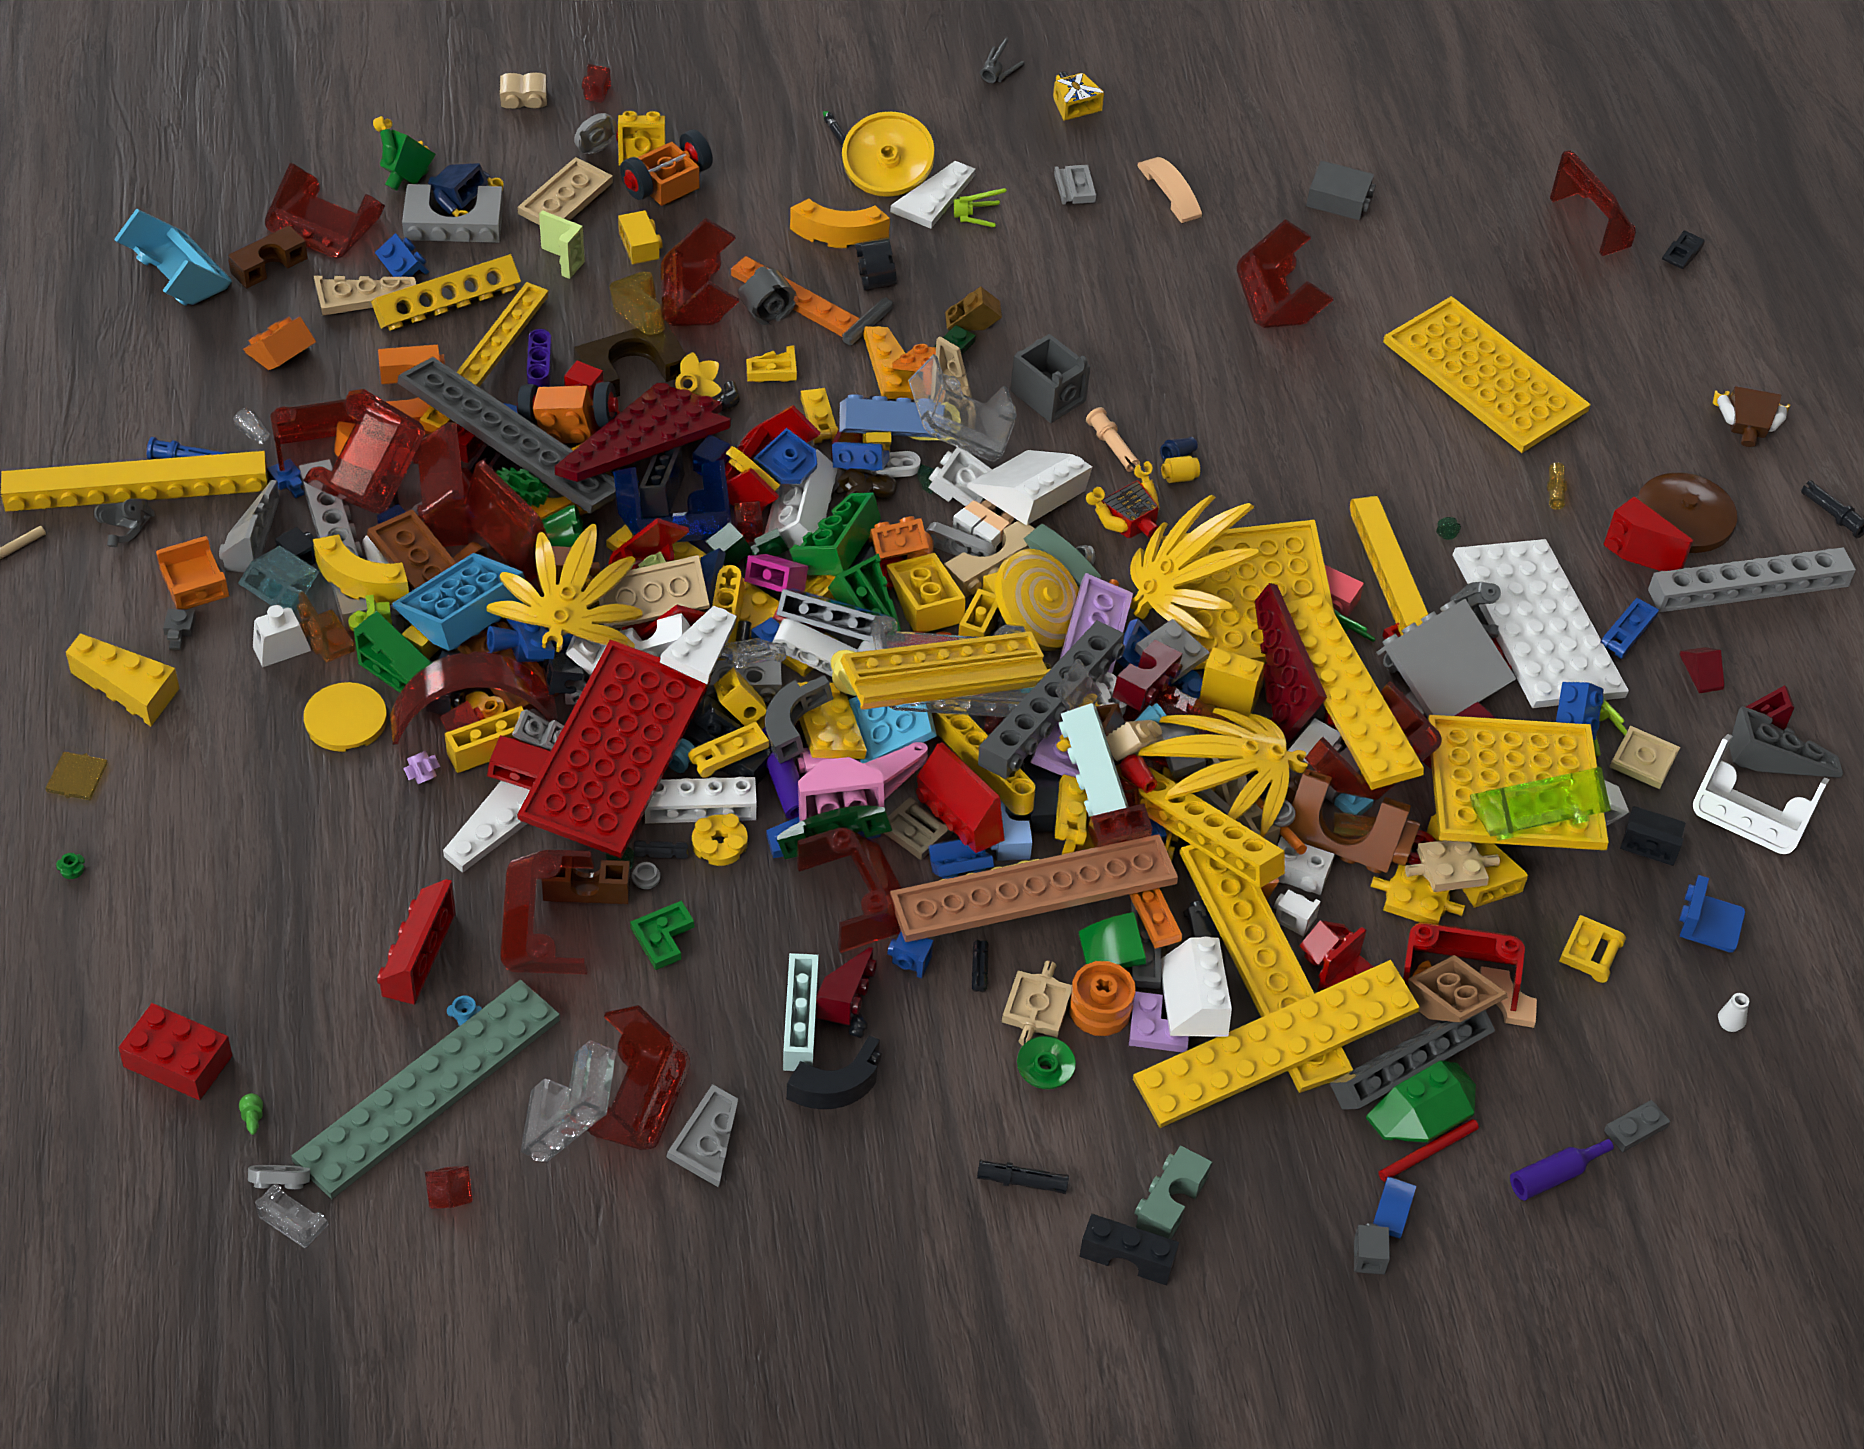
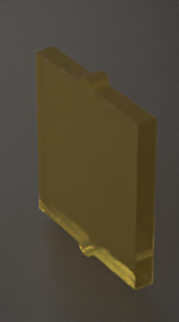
M63 751L45 788L46 792L65 795L66 798L75 797L91 800L108 764L107 760L90 757L87 753L80 755Z

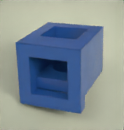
M900 931L897 940H891L887 955L892 956L893 964L906 970L916 971L917 977L922 978L932 958L934 940L924 938L905 942L902 931Z

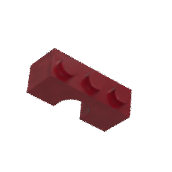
M1154 640L1143 650L1138 667L1130 663L1117 676L1112 697L1141 711L1148 703H1153L1159 691H1165L1172 678L1176 679L1182 670L1180 661L1183 653Z

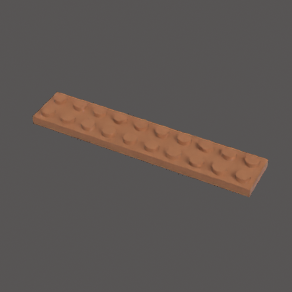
M1158 834L890 891V900L905 942L1175 885L1177 884L1178 876L1161 836Z

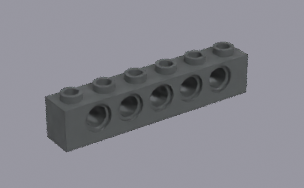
M1486 1010L1462 1022L1439 1021L1332 1081L1330 1085L1341 1109H1359L1438 1061H1444L1493 1033L1495 1029Z

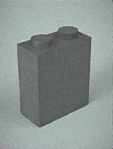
M1321 160L1309 189L1306 206L1360 220L1362 213L1368 211L1371 200L1368 197L1373 198L1376 184H1372L1374 174Z

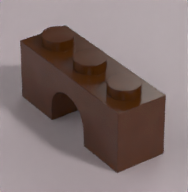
M290 225L228 255L231 274L246 289L267 279L266 263L280 262L288 269L308 259L305 240Z
M544 858L541 880L543 901L628 904L630 862L601 860L598 871L583 873L574 868L572 859Z

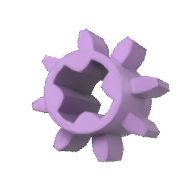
M423 751L407 758L409 766L404 767V771L408 780L415 778L417 784H420L437 776L434 769L440 767L435 755L428 757L427 752Z

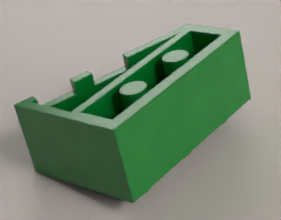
M878 553L838 574L828 586V589L836 601L891 616L885 642H882L889 643L899 633L901 628L893 601L888 595L886 588L887 580L882 574L879 564L881 560Z
M375 611L353 629L358 664L417 705L425 698L424 689L435 668V664L417 650L378 611Z

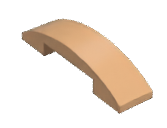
M1156 157L1138 163V168L1148 180L1154 179L1170 199V209L1181 223L1202 217L1200 206L1190 186L1170 162Z

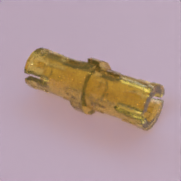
M1553 463L1549 466V481L1547 482L1549 505L1552 509L1556 510L1562 509L1565 506V491L1567 490L1565 467L1561 463Z

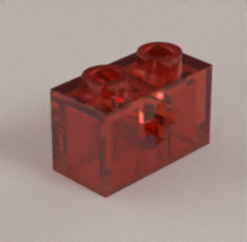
M1144 803L1090 816L1088 830L1093 846L1096 848L1151 836L1152 826Z

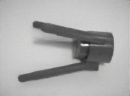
M1008 38L1004 39L996 53L997 48L995 46L992 47L985 65L980 71L981 77L988 83H994L996 80L1002 82L1006 76L1025 64L1024 61H1021L1002 73V64L998 61V58L1009 41Z

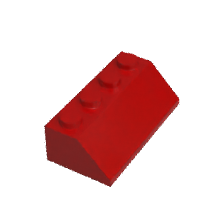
M943 742L937 744L917 775L918 788L916 789V794L919 801L923 804L925 803L931 809L934 816L939 817L945 822L947 828L950 831H954L959 836L961 842L964 845H968L975 853L1005 841L1000 796Z
M445 879L421 889L417 899L411 901L409 917L406 922L403 921L401 923L396 945L392 944L389 949L386 967H381L378 973L377 983L380 984L382 997L415 1005L456 914L452 880Z

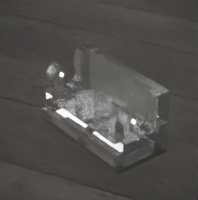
M274 1184L261 1198L255 1201L260 1219L305 1249L328 1225V1221L323 1218V1214L320 1212L313 1213L286 1195L278 1184Z

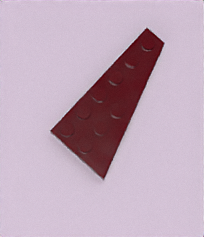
M1268 583L1256 598L1255 609L1258 629L1262 630L1264 642L1260 644L1261 653L1266 656L1264 680L1267 703L1272 704L1273 717L1269 720L1281 729L1287 746L1326 700L1327 696L1278 585Z

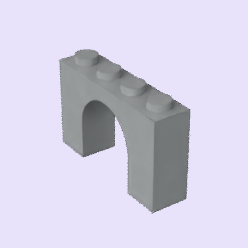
M407 184L402 219L404 238L407 237L409 240L500 243L503 214L502 186H478L477 202L472 211L458 217H445L432 210L431 185Z

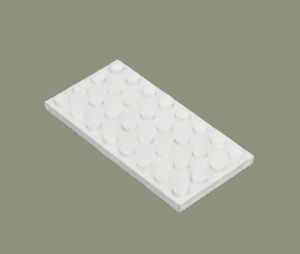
M1546 539L1455 548L1453 557L1467 584L1472 582L1493 583L1498 585L1501 590V596L1495 603L1480 604L1479 607L1489 625H1498V637L1496 639L1532 708L1558 706L1562 682L1592 683L1604 689L1603 696L1605 700L1626 698L1629 692L1604 644L1601 643L1598 633Z

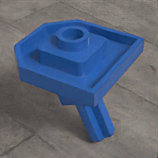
M787 428L753 458V462L781 484H801L817 469L816 449Z

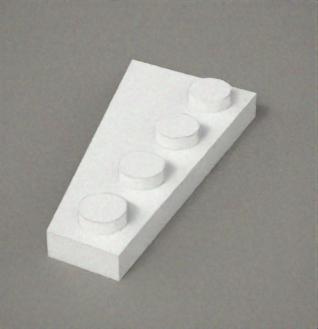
M713 606L661 654L660 663L708 684L710 675L714 671L717 660L721 656L724 645L727 643L735 626L737 616L723 608Z
M500 781L443 850L444 857L463 873L526 826L528 823L518 820L517 814L530 790Z

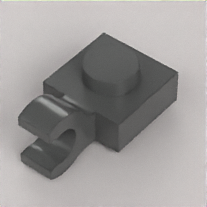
M168 609L163 630L164 635H167V640H170L169 650H180L183 636H192L196 620L195 610Z

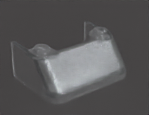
M933 354L908 380L924 429L931 436L988 461L997 462L1005 452L1017 418L1016 408L1012 403L1008 388L1003 386L986 404L963 395L958 379L954 376L943 374L938 357Z

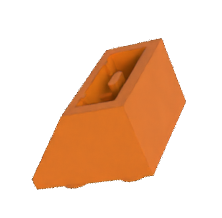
M289 316L282 321L272 324L265 332L248 340L250 345L243 350L266 369L271 370L314 344L316 340L300 316L293 320Z

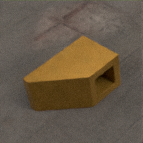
M980 286L945 311L947 329L951 330L955 325L967 331L987 329L1002 318L1000 301Z

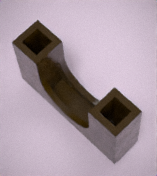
M665 320L574 347L575 362L580 361L603 370L604 382H610L614 385L617 397L620 396V378L612 366L617 360L627 356L647 358L656 365L664 380L668 382L675 380L681 374L680 364L683 358L687 356Z

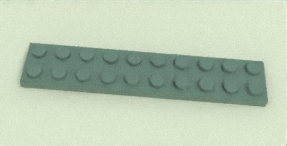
M520 979L291 1155L293 1163L296 1166L310 1168V1179L332 1200L560 1021V1014Z

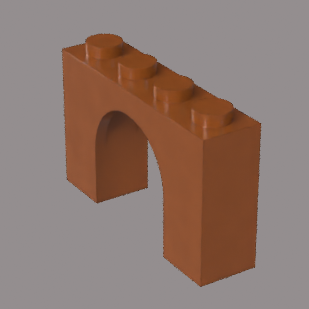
M1306 768L1292 804L1295 809V819L1288 827L1305 844L1336 854L1344 862L1350 864L1358 862L1366 865V869L1374 873H1382V871L1387 873L1411 805L1385 796L1374 827L1369 833L1356 839L1339 837L1327 827L1322 813L1332 777Z

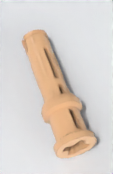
M1102 407L1095 408L1087 415V424L1094 427L1097 431L1096 435L1100 440L1106 441L1126 471H1134L1130 462L1137 466L1140 464V461L1117 433V425L1108 419L1106 410Z

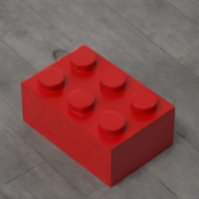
M151 1003L118 1047L123 1067L199 1101L233 1056L227 1035L154 1003Z

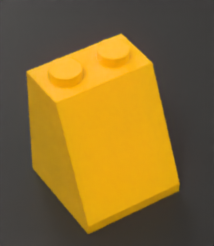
M1213 647L1205 666L1198 707L1212 712L1214 708L1226 709L1249 717L1250 713L1254 710L1263 687L1264 663Z

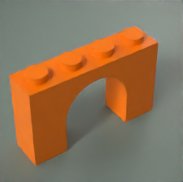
M438 344L378 349L381 384L397 383L400 374L431 357L445 364L444 354H439ZM419 397L410 400L382 402L386 437L434 434L419 428V420L430 407L429 404Z

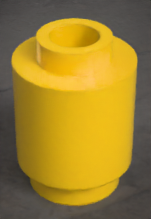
M1191 456L1166 458L1161 466L1162 477L1168 483L1193 481L1194 478H1198L1200 475L1199 461Z

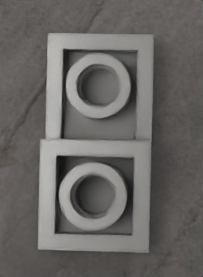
M526 709L521 712L512 736L530 745L539 746L551 751L564 725L555 720L547 722Z

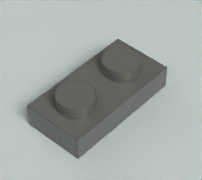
M1650 1100L1608 1123L1604 1131L1623 1153L1668 1128L1670 1120Z

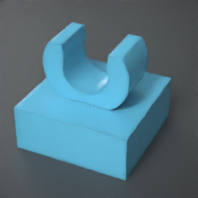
M1358 783L1356 785L1352 784L1336 797L1334 805L1355 821L1372 807L1374 799L1366 794L1367 789Z

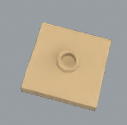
M1630 726L1611 761L1610 768L1660 789L1680 747Z

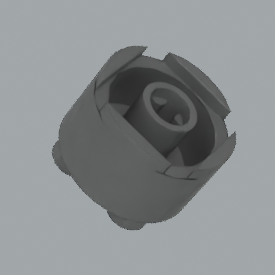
M765 266L758 268L754 275L738 290L742 303L756 321L762 325H769L768 321L776 319L777 322L781 321L793 310L796 303L794 301L796 292L778 270L767 269Z

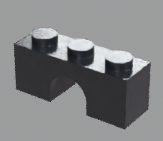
M1091 1213L1082 1238L1079 1257L1105 1266H1109L1110 1260L1113 1258H1123L1137 1266L1139 1277L1167 1286L1175 1263L1179 1242Z

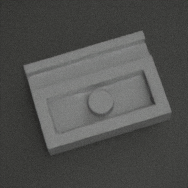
M1088 165L1065 166V169L1055 167L1054 175L1062 205L1069 201H1072L1073 204L1093 203L1096 201V193Z

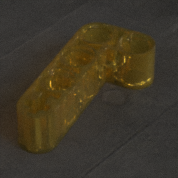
M639 272L610 283L609 289L613 307L618 313L645 334H658L665 330L661 305L654 300L657 296L652 273Z

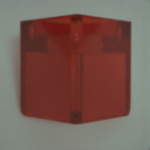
M449 1166L425 1172L428 1201L431 1209L453 1208L472 1202L468 1166Z

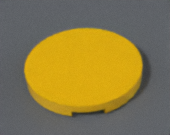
M344 682L327 686L311 697L304 710V724L311 740L317 745L332 751L346 752V749L359 747L364 744L368 746L382 734L387 723L386 706L382 697L374 689L359 683Z

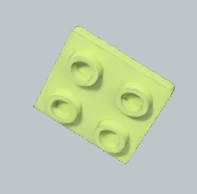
M541 211L539 213L541 248L560 256L559 263L562 276L570 279L585 262L583 226L546 211Z

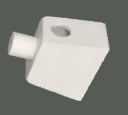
M273 605L268 608L267 615L258 617L254 621L253 649L262 667L311 651L291 608L283 609L279 605Z

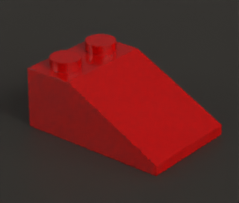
M1634 496L1614 511L1603 545L1623 560L1658 571H1671L1684 568L1693 539Z

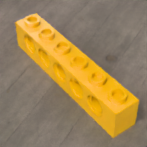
M509 254L376 297L371 303L380 328L388 327L389 331L403 327L402 322L407 320L416 323L426 319V314L434 312V315L437 316L448 312L447 307L456 305L458 309L470 305V300L479 298V301L492 298V293L501 290L502 294L515 290L514 285L520 283L521 280L512 255ZM488 273L495 275L497 279L496 285L488 282ZM465 281H471L474 284V292L466 290ZM443 288H448L452 292V299L444 298L442 295ZM420 295L428 297L430 301L429 307L421 305L419 301ZM397 303L406 305V314L398 312Z

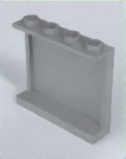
M1466 599L1457 604L1454 600L1450 601L1440 608L1442 612L1438 615L1433 611L1423 617L1421 625L1417 626L1414 622L1402 630L1403 635L1400 637L1396 634L1388 637L1382 642L1384 647L1376 652L1377 655L1385 651L1388 653L1428 717L1429 715L1455 716L1477 701H1482L1516 680V677ZM1428 720L1422 724L1426 732H1428Z

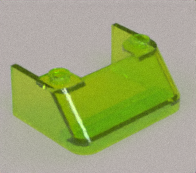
M1601 767L1469 795L1471 805L1490 837L1496 836L1497 841L1513 838V832L1569 819H1572L1573 824L1590 821L1589 815L1611 811Z

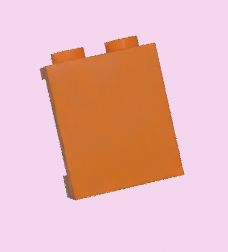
M207 536L156 551L159 569L176 609L186 610L229 597L226 578L217 566Z

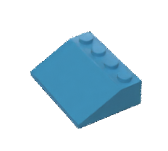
M472 553L392 604L429 641L450 651L458 648L461 643L470 637L478 635L481 630L492 623L501 620V616L486 611L488 604L499 601H515L524 604L503 585L500 580L502 572L512 573L523 579L525 577L520 570Z

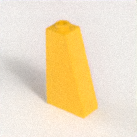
M1435 814L1431 816L1427 833L1432 835L1436 841H1444L1439 840L1437 816ZM1474 842L1477 851L1482 856L1498 854L1500 864L1499 866L1485 867L1489 877L1487 886L1462 889L1473 907L1476 908L1523 892L1528 877L1527 873L1494 843Z

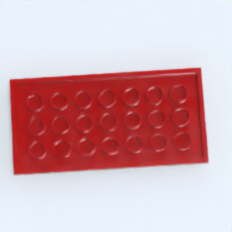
M609 640L517 814L518 820L622 858L710 684V680L708 684H705L660 663V657Z

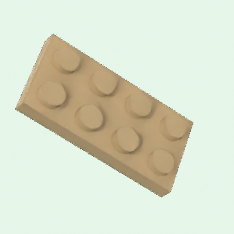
M575 157L517 207L518 214L540 225L539 213L541 211H546L570 221L613 183V176Z
M699 555L632 569L613 589L599 599L600 606L625 604L637 607L643 611L642 618L604 624V626L613 629L656 620L677 604L696 610L710 608Z

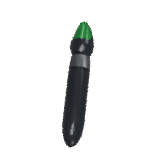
M823 111L825 123L828 124L839 143L843 146L846 135L834 120L833 114L829 111Z

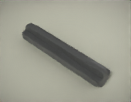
M887 297L882 298L842 334V341L849 346L853 345L863 336L865 326L873 327L893 308L892 300H889Z

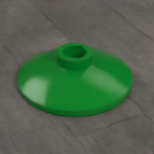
M1042 1036L1027 1041L1021 1047L1017 1056V1068L1020 1075L1026 1082L1037 1088H1059L1072 1078L1075 1071L1076 1062L1073 1052L1064 1042L1053 1037ZM1041 1066H1048L1050 1069H1043Z

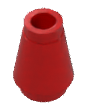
M1131 754L1122 760L1120 770L1124 778L1145 793L1152 792L1156 788L1158 782L1143 757Z

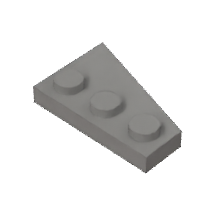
M712 1084L667 1152L666 1157L718 1187L738 1098Z

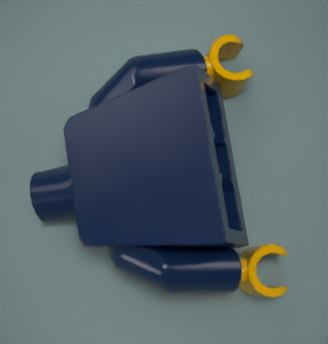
M480 163L449 165L437 176L430 177L428 185H431V190H433L434 199L449 215H454L455 217L468 213L464 210L459 211L458 208L465 207L478 194V186H486L487 184L489 186H502V191L504 186L501 178L491 179L490 174L482 170Z

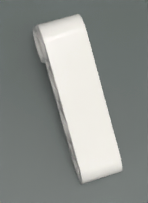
M788 618L782 620L772 642L773 647L777 651L831 677L833 670L830 660L837 651L851 650L863 652L883 649L878 643L863 641L859 648L855 649L809 626Z

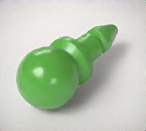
M250 1093L241 1098L239 1110L242 1119L246 1122L247 1130L250 1134L254 1135L259 1128L258 1121L262 1118L263 1101L258 1095Z

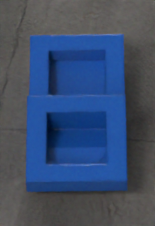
M1387 1177L1373 1224L1380 1227H1389V1235L1401 1239L1416 1186Z

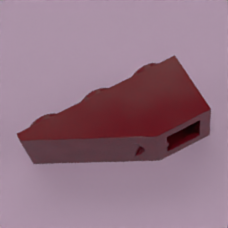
M868 947L824 977L816 996V1018L850 1025L853 1015L859 1014L862 1003L861 995L866 996L869 988V977H874L877 967V960H873L872 947Z

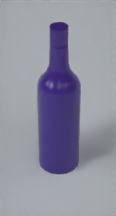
M764 727L762 731L768 738L766 727ZM772 752L767 759V768L785 816L791 820L799 817L798 781L801 778L793 758L780 764Z
M1606 1139L1586 1149L1568 1147L1511 1173L1510 1183L1517 1197L1525 1201L1579 1176L1585 1171L1587 1164L1591 1160L1613 1150V1143L1610 1139Z

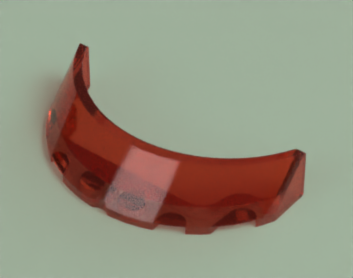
M478 651L471 652L470 654L457 653L433 662L418 672L399 694L390 713L393 745L399 743L404 730L421 709L433 700L456 690L486 687L510 692L536 707L549 722L553 720L558 722L555 698L553 695H549L547 686L535 673L523 664L495 653Z

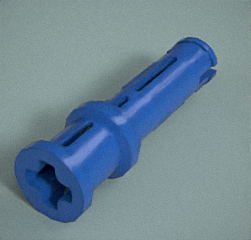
M151 437L147 445V458L150 460L154 458L165 459L227 454V452L183 446L175 440L171 442L159 441L156 437Z

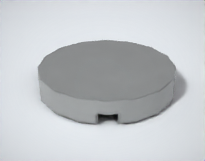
M606 113L591 116L577 129L574 143L584 154L585 152L588 154L600 152L609 146L612 141L610 139L612 135H616L617 123L611 115Z

